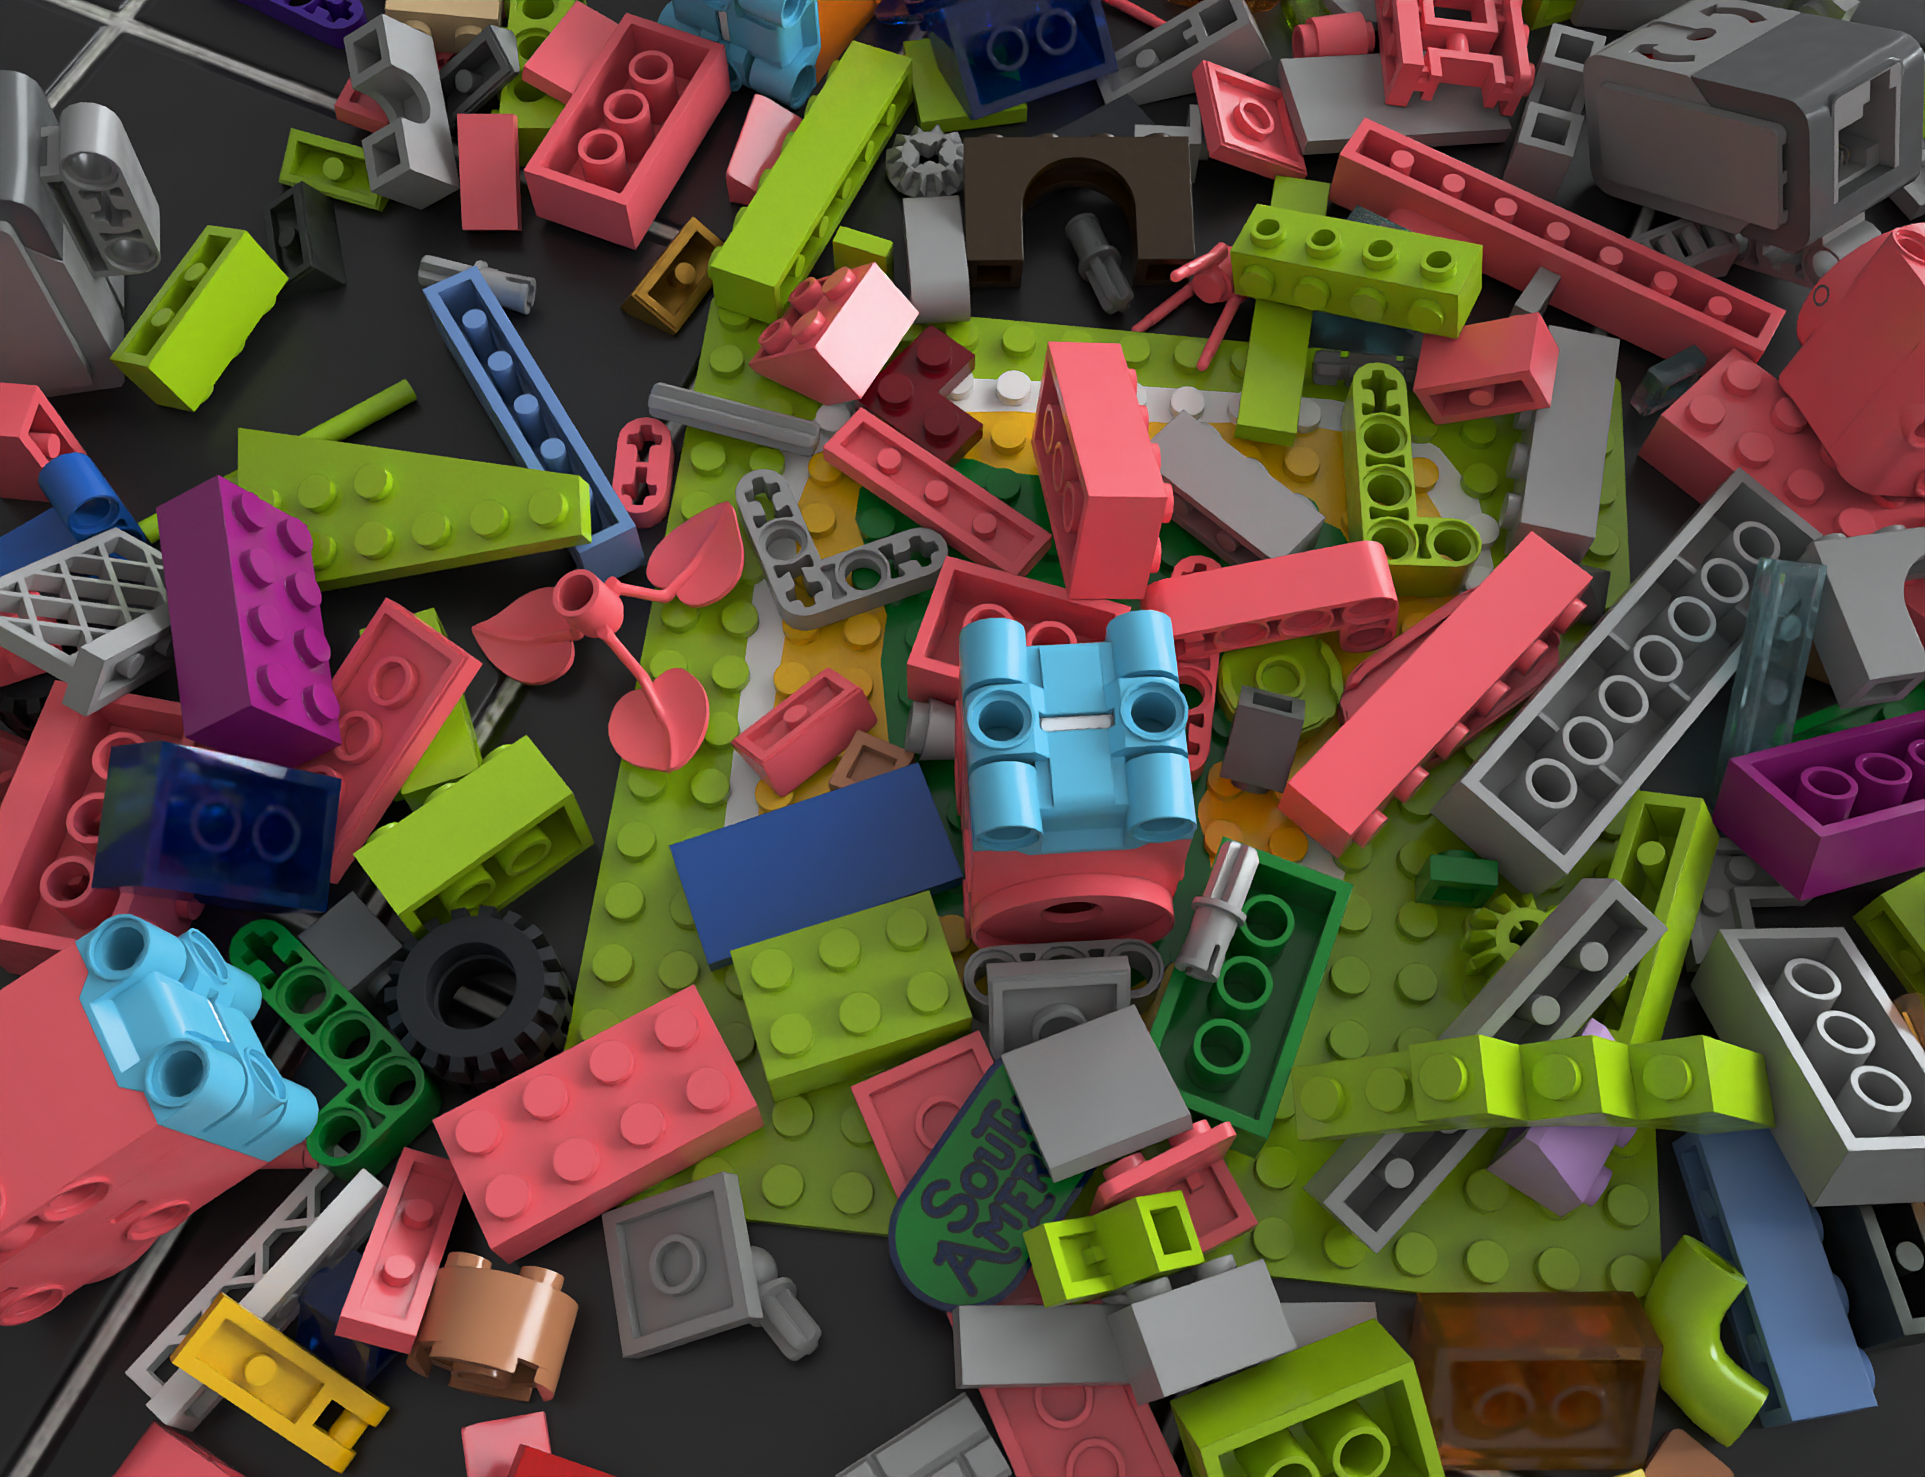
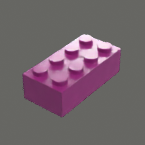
M220 475L156 507L185 738L277 774L288 771L342 745L338 721L340 706L332 686L329 666L331 651L324 635L320 610L322 595L315 579L311 554L313 540L307 525L298 518L286 514L260 499L254 493L242 489Z
M1925 710L1730 758L1712 816L1714 825L1798 901L1924 867Z

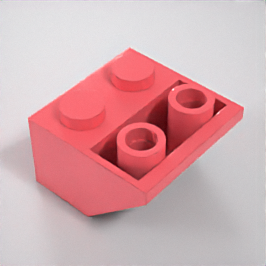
M875 262L853 269L845 266L835 271L832 275L820 279L809 277L797 285L789 295L788 301L791 305L782 318L771 323L762 332L758 339L761 347L748 365L756 373L826 406L861 399L919 315V312Z

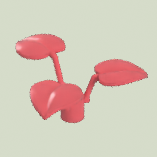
M728 501L712 506L682 523L657 545L649 558L646 575L650 583L660 590L624 584L614 576L609 577L603 583L591 571L577 569L565 574L555 587L539 588L516 599L497 615L472 626V633L483 653L500 671L517 682L533 686L550 683L563 676L570 669L575 657L573 641L581 640L584 635L590 638H600L633 674L642 688L625 694L616 703L611 713L608 733L613 748L622 759L635 767L664 773L679 770L695 755L705 737L710 715L707 694L702 684L692 674L682 668L669 669L652 682L647 672L615 636L624 619V607L619 596L623 595L659 603H669L677 595L685 605L691 608L705 607L721 600L736 586L744 568V547L735 509Z

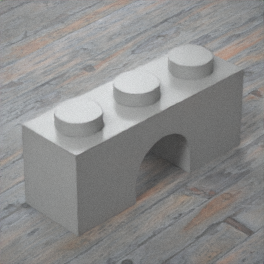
M380 14L343 38L352 89L373 98L384 110L390 124L362 140L370 190L372 193L422 210L460 189L433 38L387 15Z
M1553 23L1535 69L1534 84L1525 102L1503 181L1546 201L1554 202L1573 158L1584 116L1581 115L1585 104L1583 67L1589 57L1604 49L1606 36Z

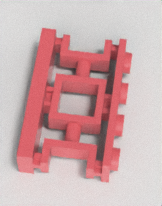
M1375 0L1385 104L1407 107L1413 91H1420L1421 100L1431 101L1439 83L1481 87L1483 106L1485 108H1495L1498 102L1500 115L1512 117L1521 98L1527 97L1530 94L1535 79V66L1533 63H1529L1527 51L1529 27L1527 24H1523L1521 12L1523 0ZM1434 7L1471 11L1472 22L1435 18ZM1423 50H1427L1425 56H1423Z

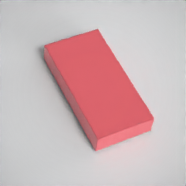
M577 0L523 67L522 80L566 105L613 34L618 23Z
M457 114L462 230L522 231L518 116L514 114Z

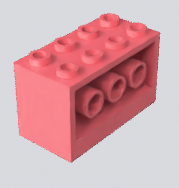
M54 681L0 806V967L8 973L23 976L97 928L106 919L117 914H132L176 937L188 931L192 920L197 919L201 915L207 899L206 882L215 859L220 858L227 848L230 837L229 821L237 800L242 799L248 792L252 778V769L249 762L185 738L180 702L127 693L85 717L62 704L68 684L63 681Z

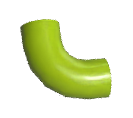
M1683 1235L1662 1262L1644 1301V1346L1662 1389L1693 1423L1724 1447L1728 1448L1739 1438L1754 1419L1770 1391L1769 1388L1739 1367L1726 1354L1720 1340L1721 1321L1728 1308L1748 1282L1739 1270L1717 1252L1697 1239Z

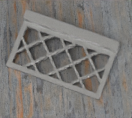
M115 527L1 576L0 612L16 613L19 618L0 616V646L66 682L68 686L62 704L85 717L173 668L176 664L167 592L164 588L166 584L162 553ZM116 552L128 560L109 558L108 555ZM69 572L95 575L99 579L73 576ZM117 579L144 582L146 586L118 582ZM28 591L59 594L60 598L29 594ZM78 597L108 601V604L79 601ZM127 604L154 607L155 609L145 610L127 607ZM36 616L68 620L69 625L37 621ZM87 623L117 626V628L114 630L88 627ZM50 644L75 646L78 652L68 655Z

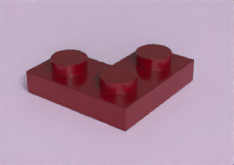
M930 324L875 377L863 397L854 400L855 412L862 407L953 468L983 438V424L946 398L975 369V354Z

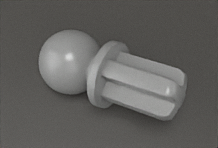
M750 1246L763 1319L751 1322L750 1324L755 1327L762 1326L789 1360L797 1361L806 1354H812L819 1346L818 1340L821 1336V1329L796 1299V1285L790 1278H778L776 1262L769 1252L757 1246Z

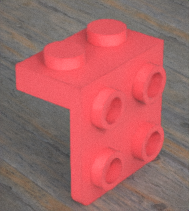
M1206 1119L1192 1124L1193 1129L1167 1140L1171 1148L1148 1161L1145 1160L1142 1152H1137L1112 1164L1102 1172L1106 1181L1097 1187L1088 1216H1093L1134 1197L1182 1190L1203 1255L1255 1229L1258 1222L1223 1160L1237 1136L1229 1121L1224 1122L1211 1129Z

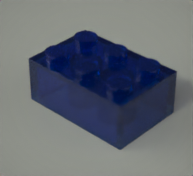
M162 740L111 746L91 888L272 914L326 912L342 779Z

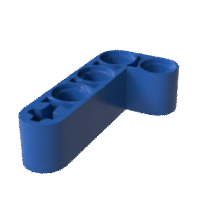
M66 453L48 462L40 471L38 477L39 486L53 507L0 537V577L115 527L144 543L146 538L144 532L92 459L82 453ZM116 552L108 555L109 558L128 560ZM76 573L82 575L83 577L99 579V577L95 575Z

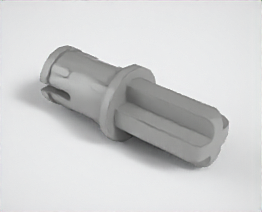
M426 255L420 262L418 281L422 286L429 287L474 266ZM482 260L474 264L479 269L501 307L526 315L530 313V307H533L536 296L535 278L489 268L488 264Z
M1226 841L1222 844L1203 896L1194 897L1191 904L1195 914L1185 943H1183L1180 954L1174 964L1179 971H1185L1187 968L1185 974L1190 977L1211 983L1218 981L1225 954L1236 927L1244 926L1247 918L1241 909L1259 863L1257 851L1254 848L1235 841Z

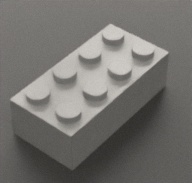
M1844 927L1719 929L1690 986L1721 1041L1764 1055L1776 1127L1769 1129L1812 1207L1925 1202V1052Z

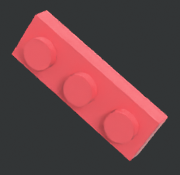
M406 1147L403 1148L334 1335L410 1355L464 1194V1189L449 1159Z

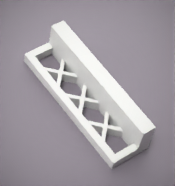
M339 1145L334 1147V1157L339 1158L348 1155ZM319 1165L318 1169H313L129 1367L125 1374L151 1397L146 1406L164 1424L193 1432L223 1398V1396L180 1368L166 1383L154 1374V1371L179 1346L219 1293L223 1292L226 1294L230 1289L253 1287L239 1304L282 1333L370 1236L388 1190L384 1184L363 1168L320 1214L321 1190L331 1181L334 1175L322 1165ZM307 1207V1218L295 1219ZM306 1230L269 1270V1247L282 1233ZM255 1263L254 1275L243 1276Z

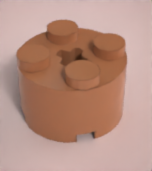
M466 1252L449 1253L445 1267L439 1268L411 1353L410 1355L408 1354L406 1360L407 1366L426 1378H429L433 1364L451 1371L448 1386L481 1396L508 1401L529 1402L532 1389L537 1388L543 1401L552 1400L579 1308L574 1299L561 1292L564 1277L552 1270L536 1266H523L520 1269L519 1275L491 1269L492 1263L478 1255Z

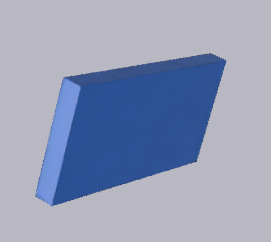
M919 762L669 845L711 972L733 964L730 954L731 950L928 890L931 895L960 886L963 881V874Z

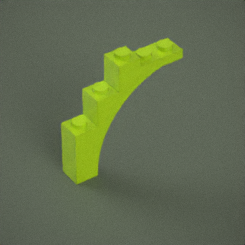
M1476 1034L1409 1044L1406 1051L1291 1067L1297 1140L1311 1143L1383 1134L1505 1127H1638L1685 1131L1702 1135L1776 1127L1764 1055L1704 1035L1626 1045L1595 1035H1585L1518 1045Z

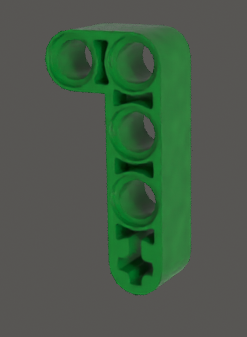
M267 919L248 923L240 928L232 938L229 947L230 962L234 967L255 978L260 985L262 998L347 1084L337 1096L318 1112L317 1123L311 1134L306 1137L307 1150L315 1161L343 1182L350 1183L363 1168L373 1176L377 1175L404 1147H407L427 1128L438 1115L442 1104L441 1089L414 1056L412 1057L401 1046L399 1041L284 926L274 920ZM274 954L289 967L280 977L265 964ZM326 992L324 1001L319 1008L310 1013L302 1014L304 1004L309 998L315 994ZM370 1036L369 1045L362 1054L356 1058L345 1059L347 1048L353 1041L360 1037ZM410 1080L416 1081L414 1093L408 1100L399 1105H389L391 1093L398 1085ZM361 1130V1139L355 1150L347 1156L334 1157V1147L342 1137L349 1132Z

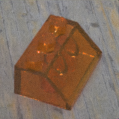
M1633 1291L1416 1293L1410 1353L1416 1368L1443 1471L1645 1468L1664 1347Z

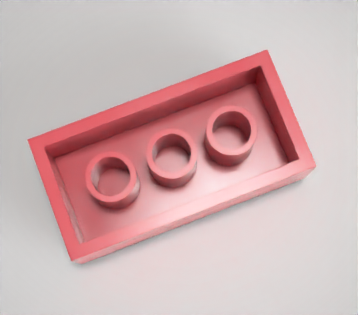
M626 13L523 170L536 216L636 250L731 94L725 45Z
M1048 342L1031 445L1068 599H1144L1150 573H1157L1160 568L1161 542L1159 533L1162 523H1169L1173 514V489L1170 483H1163L1160 473V448L1157 443H1151L1148 434V410L1145 405H1139L1136 396L1135 369H1128L1121 344Z
M694 984L432 1120L490 1249L507 1264L513 1263L765 1126L758 1105Z

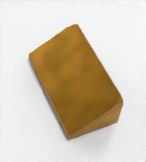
M693 216L670 242L620 308L629 315L674 336L713 286L712 280L708 278V263L714 249L717 246H723L724 242Z

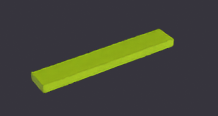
M1275 175L1270 206L1326 216L1330 183ZM1255 299L1234 438L1293 447L1297 434L1313 310Z

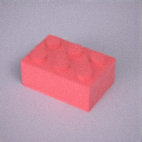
M946 555L907 662L908 699L927 703L929 697L955 706V700H958L959 634L969 623L987 618H1007L1017 621L1024 626L1027 646L1105 642L1106 627L1109 621L1118 615L1130 612L1131 606L1106 599H1068L1066 588Z

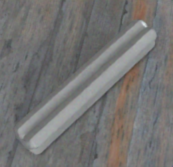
M661 382L653 386L649 395V413L656 418L807 457L814 455L819 444L820 425L813 421Z

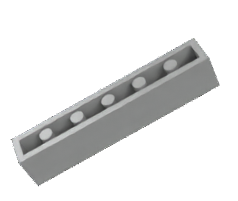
M1583 878L1437 1040L1480 1034L1522 1045L1571 1038L1668 928L1617 879ZM1489 1128L1424 1131L1347 1138L1303 1189L1354 1238L1377 1254Z

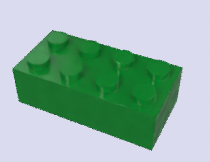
M1223 836L1201 896H1203L1222 844L1226 841L1235 840ZM1256 848L1254 849L1257 851L1259 863L1241 909L1247 918L1244 926L1236 927L1226 951L1218 981L1211 983L1195 979L1185 974L1187 968L1185 971H1179L1174 966L1149 1033L1191 1114L1192 1124L1206 1119L1212 1129L1229 1121L1237 1134L1229 1149L1254 1159L1268 1140L1291 1072V1067L1299 1049L1354 884Z

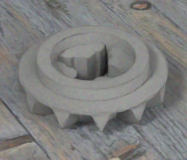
M937 124L932 131L923 132L915 125L908 136L896 134L893 147L886 150V173L890 182L897 190L909 197L916 198L951 196L963 188V144L958 131L944 134ZM922 155L929 159L934 155H939V163L936 164L929 160L924 164H919V156Z

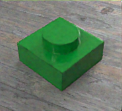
M1446 850L1437 855L1430 854L1415 878V903L1482 909L1499 886L1498 861L1477 859L1474 853L1465 850Z

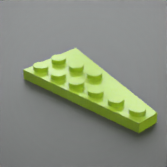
M238 428V486L254 493L260 499L286 514L298 518L307 525L313 540L311 554L315 579L321 592L592 543L589 484L579 475Z

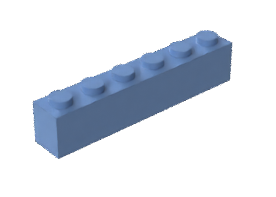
M477 266L422 289L440 336L517 466L579 475L589 484L592 543L567 547L577 567L591 571L605 583L611 576L619 578L645 565L646 561L636 525Z

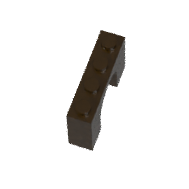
M1044 133L1034 137H1003L998 134H984L979 137L964 138L962 166L963 220L970 288L1021 287L1024 260L1022 219L1028 208L1039 197L1050 191L1065 187H1081L1094 190L1109 198L1121 210L1127 221L1130 233L1132 287L1185 286L1189 283L1190 277L1178 282H1173L1170 279L1172 271L1195 259L1189 136H1170L1165 133H1152L1145 137H1116L1108 133H1098L1090 137H1059L1055 134Z

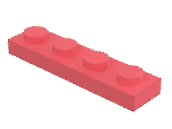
M862 407L823 446L825 461L923 528L932 529L939 533L948 545L976 564L1025 577L1051 548L1052 534Z

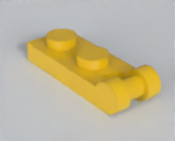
M223 1292L219 1293L169 1357L174 1365L341 1474L357 1453L352 1447L369 1424L377 1427L390 1409L385 1402L373 1393L347 1378ZM334 1400L345 1409L331 1428L326 1431L314 1423L330 1401Z

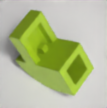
M1182 1190L1134 1197L1093 1216L1045 1223L1023 1232L1032 1263L1033 1274L1037 1280L1045 1308L1068 1303L1079 1305L1124 1293L1127 1290L1166 1276L1170 1277L1206 1263Z

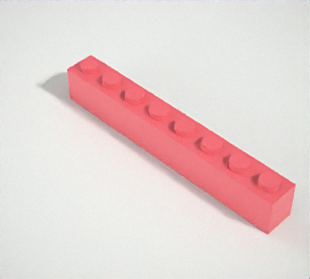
M1368 118L1363 119L1339 154L1329 191V201L1379 225H1382L1391 211L1400 208L1415 211L1466 235L1476 244L1483 245V274L1522 292L1528 286L1540 266L1561 276L1549 305L1700 376H1704L1733 348H1736L1757 364L1786 312L1784 309Z

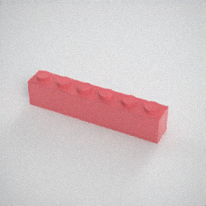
M1531 531L1291 778L1286 785L1277 809L1337 859L1353 842L1362 849L1365 848L1389 819L1382 813L1384 809L1395 798L1406 804L1429 778L1430 773L1423 768L1437 754L1446 761L1470 734L1471 730L1464 726L1465 723L1476 712L1487 718L1510 691L1511 688L1504 682L1514 671H1518L1525 677L1542 659L1550 647L1543 642L1554 629L1563 636L1578 621L1588 607L1580 598L1594 577Z

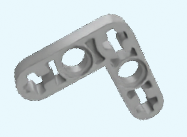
M753 470L744 475L737 483L735 495L740 520L779 614L785 623L794 629L804 631L817 629L935 587L946 555L948 556V548L943 537L934 530L922 527L909 529L821 559L790 486L782 475L773 470ZM765 493L766 497L773 501L776 519L769 522L766 521V515L761 503L755 501V496ZM781 538L793 539L801 545L800 552L788 560L775 559L769 555L767 550L772 542ZM920 551L925 558H931V564L921 567L917 560H911V553ZM889 559L893 560L894 570L898 569V578H891ZM863 567L873 569L881 577L878 584L868 590L854 589L846 582L847 576L853 570ZM801 575L808 595L815 599V604L811 607L804 608L803 603L800 600H796L793 579Z

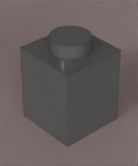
M1242 685L1223 754L1220 777L1230 779L1235 787L1249 793L1265 794L1269 790L1283 793L1304 724L1305 700Z
M353 891L298 935L327 970L367 1010H370L377 1003H384L385 988L397 986L388 975L393 960L404 962L408 956L401 947V943Z

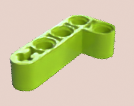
M1380 362L1367 363L1354 374L1341 415L1349 543L1375 541L1383 545L1386 555L1393 559H1387L1397 596H1452L1462 589L1481 553L1482 541L1480 535L1472 525L1460 519L1417 517L1405 379L1396 368L1389 364ZM1374 501L1383 502L1388 506L1380 505ZM1439 554L1448 556L1454 561L1445 560L1444 558L1440 557Z

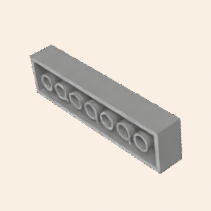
M1738 467L1699 506L1429 812L1483 859L1498 861V872L1523 894L1533 892L1534 898H1537L1571 871L1796 597L1787 573L1806 552V547L1812 541L1824 535Z

